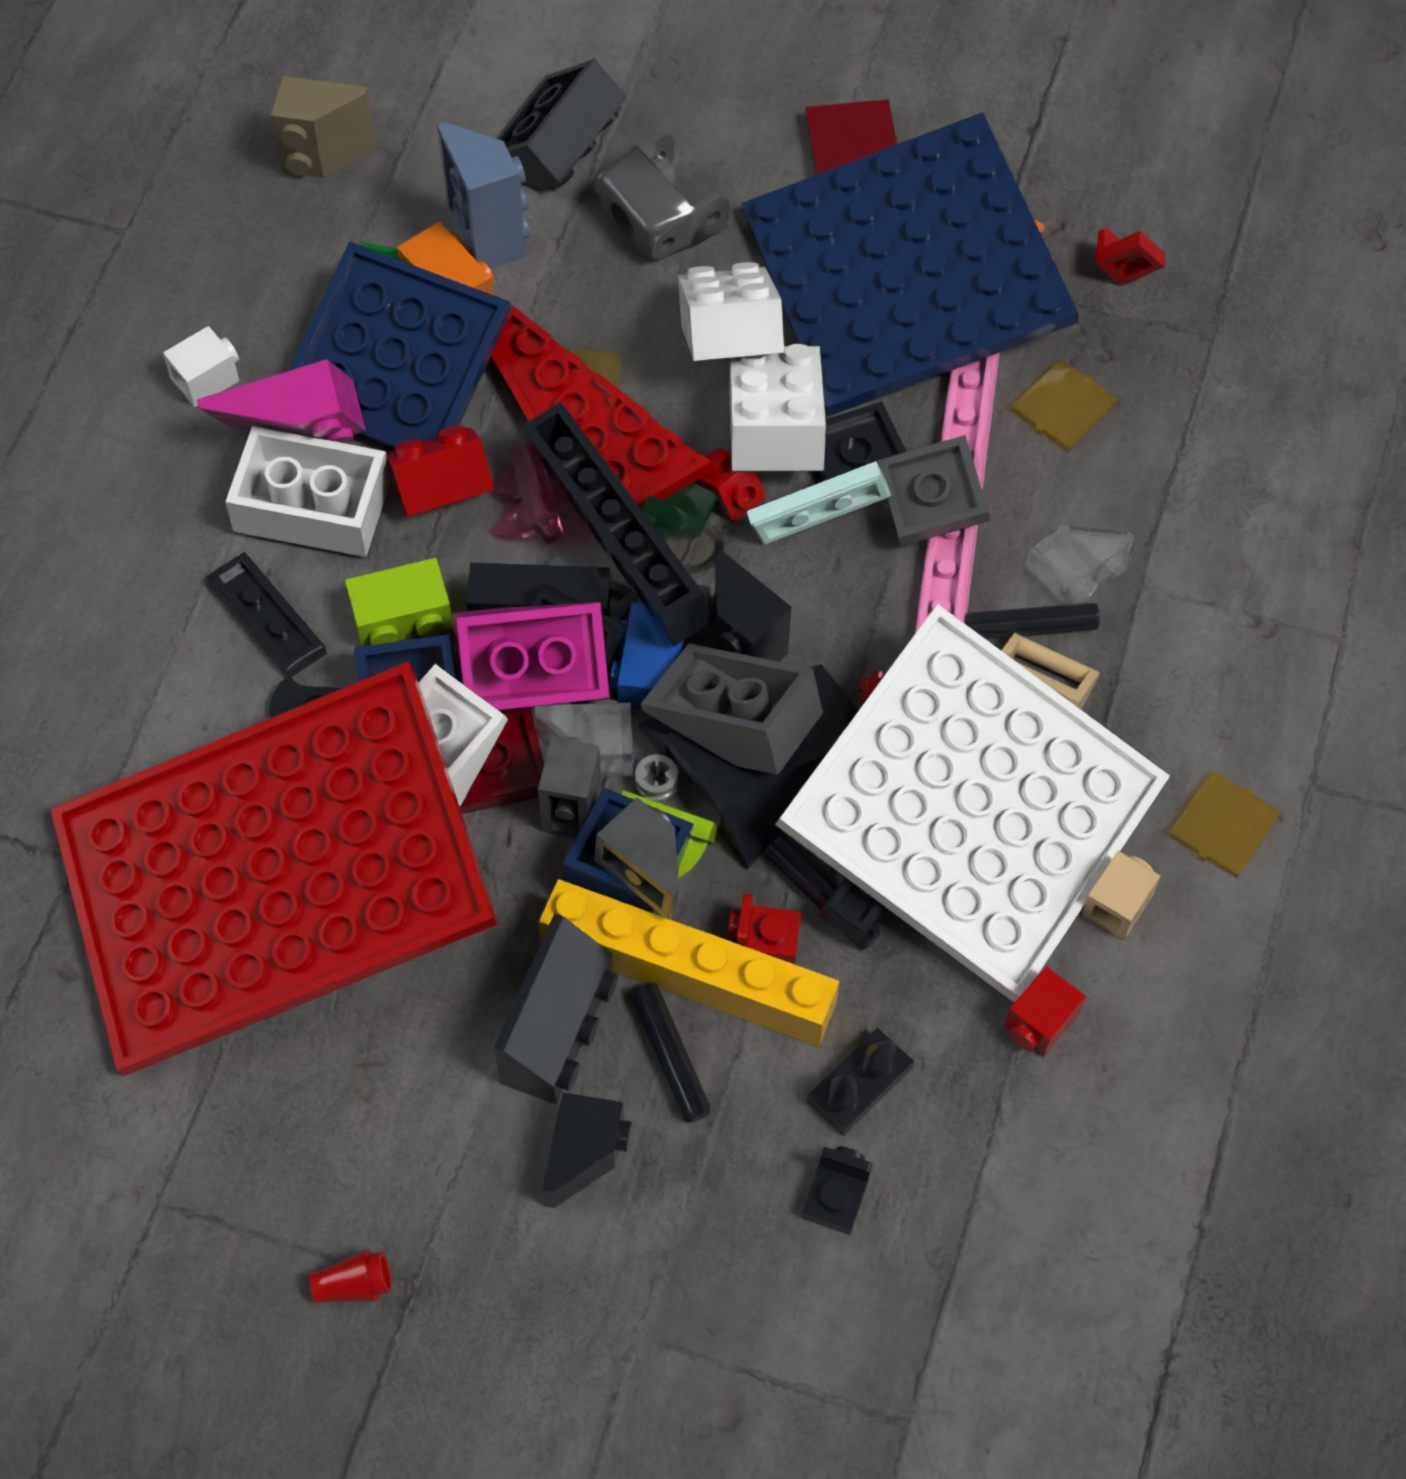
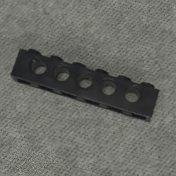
M559 402L522 425L536 458L671 644L676 646L714 622L702 590L563 403Z

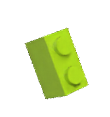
M437 558L345 579L361 647L397 642L417 636L431 637L445 629L453 628L450 603Z

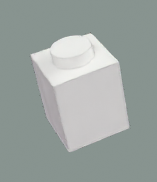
M209 326L163 352L170 379L194 408L198 406L197 399L222 392L239 382L235 365L239 361V357L235 348L227 338L224 337L220 340Z

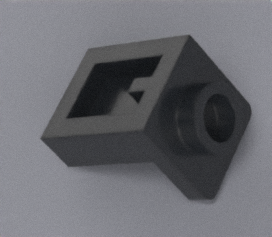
M838 1146L835 1150L823 1147L819 1166L802 1211L801 1219L851 1236L870 1180L873 1164L864 1160V1155L854 1149L844 1146Z

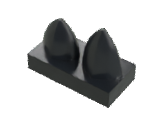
M876 1028L808 1094L807 1103L844 1136L913 1068L914 1060L880 1029Z

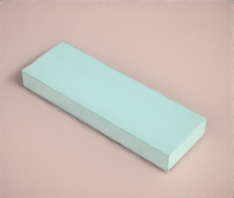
M877 461L748 510L747 514L752 528L762 544L766 545L891 496L884 475Z

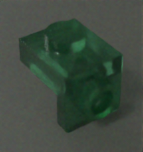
M691 483L670 495L667 501L648 495L642 511L656 518L653 526L667 534L678 538L682 530L700 537L718 496L708 489Z

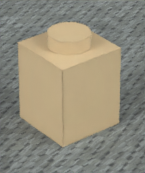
M1117 851L1089 893L1082 916L1120 939L1125 940L1153 897L1161 876L1155 873L1152 867L1144 860L1134 856L1128 857Z

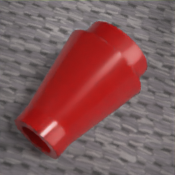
M366 1249L323 1270L311 1272L310 1288L315 1303L379 1301L380 1295L390 1293L392 1289L391 1274L384 1252L372 1253L370 1249Z

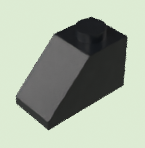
M562 1092L542 1188L544 1206L557 1207L615 1168L618 1151L627 1152L632 1129V1121L624 1120L623 1102Z

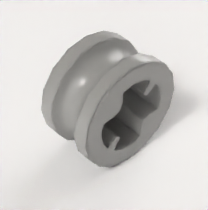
M654 754L648 755L638 763L635 770V785L638 794L641 797L658 803L671 799L678 787V770L673 760L665 755ZM655 772L656 776H658L659 772L665 773V784L658 786V781H655L654 786L648 784V774Z

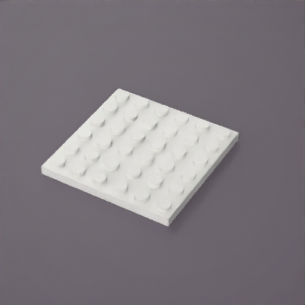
M937 604L775 825L1015 1003L1036 978L1086 903L1089 893L1117 851L1122 849L1170 775Z

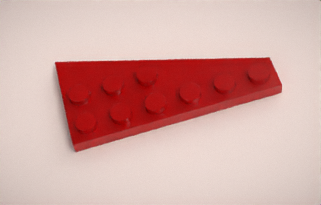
M513 306L491 356L528 421L562 402L642 511L715 470L710 460L701 453L697 454L683 442L682 438L654 420L648 411L601 374L597 375L584 364L582 359L573 352H568L554 341L549 333Z

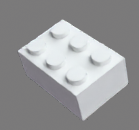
M744 262L732 265V270L715 272L713 267L699 266L688 269V274L678 275L681 327L693 361L784 353L781 298L765 267L759 268L757 263Z
M793 344L784 346V353L731 357L729 397L732 471H824L826 422L820 346Z
M252 426L225 502L233 532L367 557L391 482L386 452Z

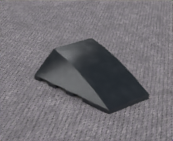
M822 664L810 668L814 672L823 714L778 775L735 766L655 718L639 723V728L658 753L670 759L675 757L721 817L720 834L747 870L759 859V854L775 838L784 833L783 830L775 825L859 711Z

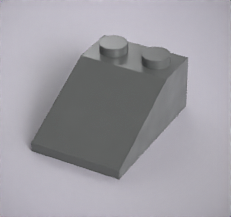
M688 644L641 703L642 710L733 765L774 775L780 773L823 714L812 668L694 644Z

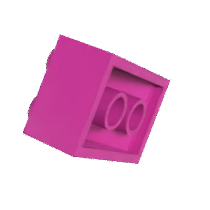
M327 359L197 399L198 407L232 428L251 431L252 426L345 444L354 439V434L366 431L353 379Z
M600 602L496 608L452 613L460 683L495 709L505 710L610 698Z

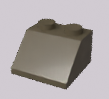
M290 76L282 77L271 113L282 172L293 173L298 176L325 177L375 149L376 141L367 87Z

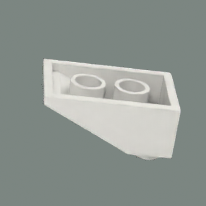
M435 664L422 678L419 685L459 806H461L508 719L504 714Z

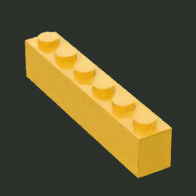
M557 880L539 920L541 942L554 913L565 917L612 953L613 972L643 983L654 982L658 985L659 989L820 1047L837 1003L839 980L676 921L668 920L665 917L571 883Z

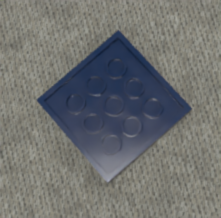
M349 241L290 370L322 360H329L353 379L366 431L355 435L395 450L396 445L407 440L419 439L424 442L439 437V432L446 428L460 425L513 307L510 301Z

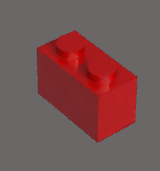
M452 426L440 431L437 438L424 442L419 439L407 440L396 445L395 451L386 453L388 468L397 499L407 517L495 489L481 438L472 427L465 429V426Z

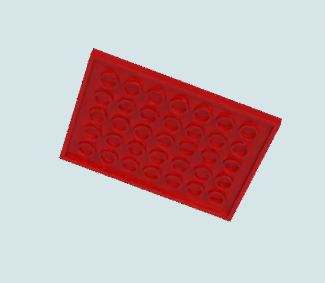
M405 662L50 809L116 1070L124 1076L498 925L415 670L409 662Z

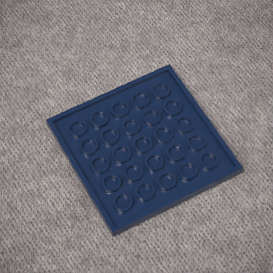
M983 112L741 203L744 215L771 280L781 298V304L798 344L820 346L824 407L828 417L1079 323V314Z

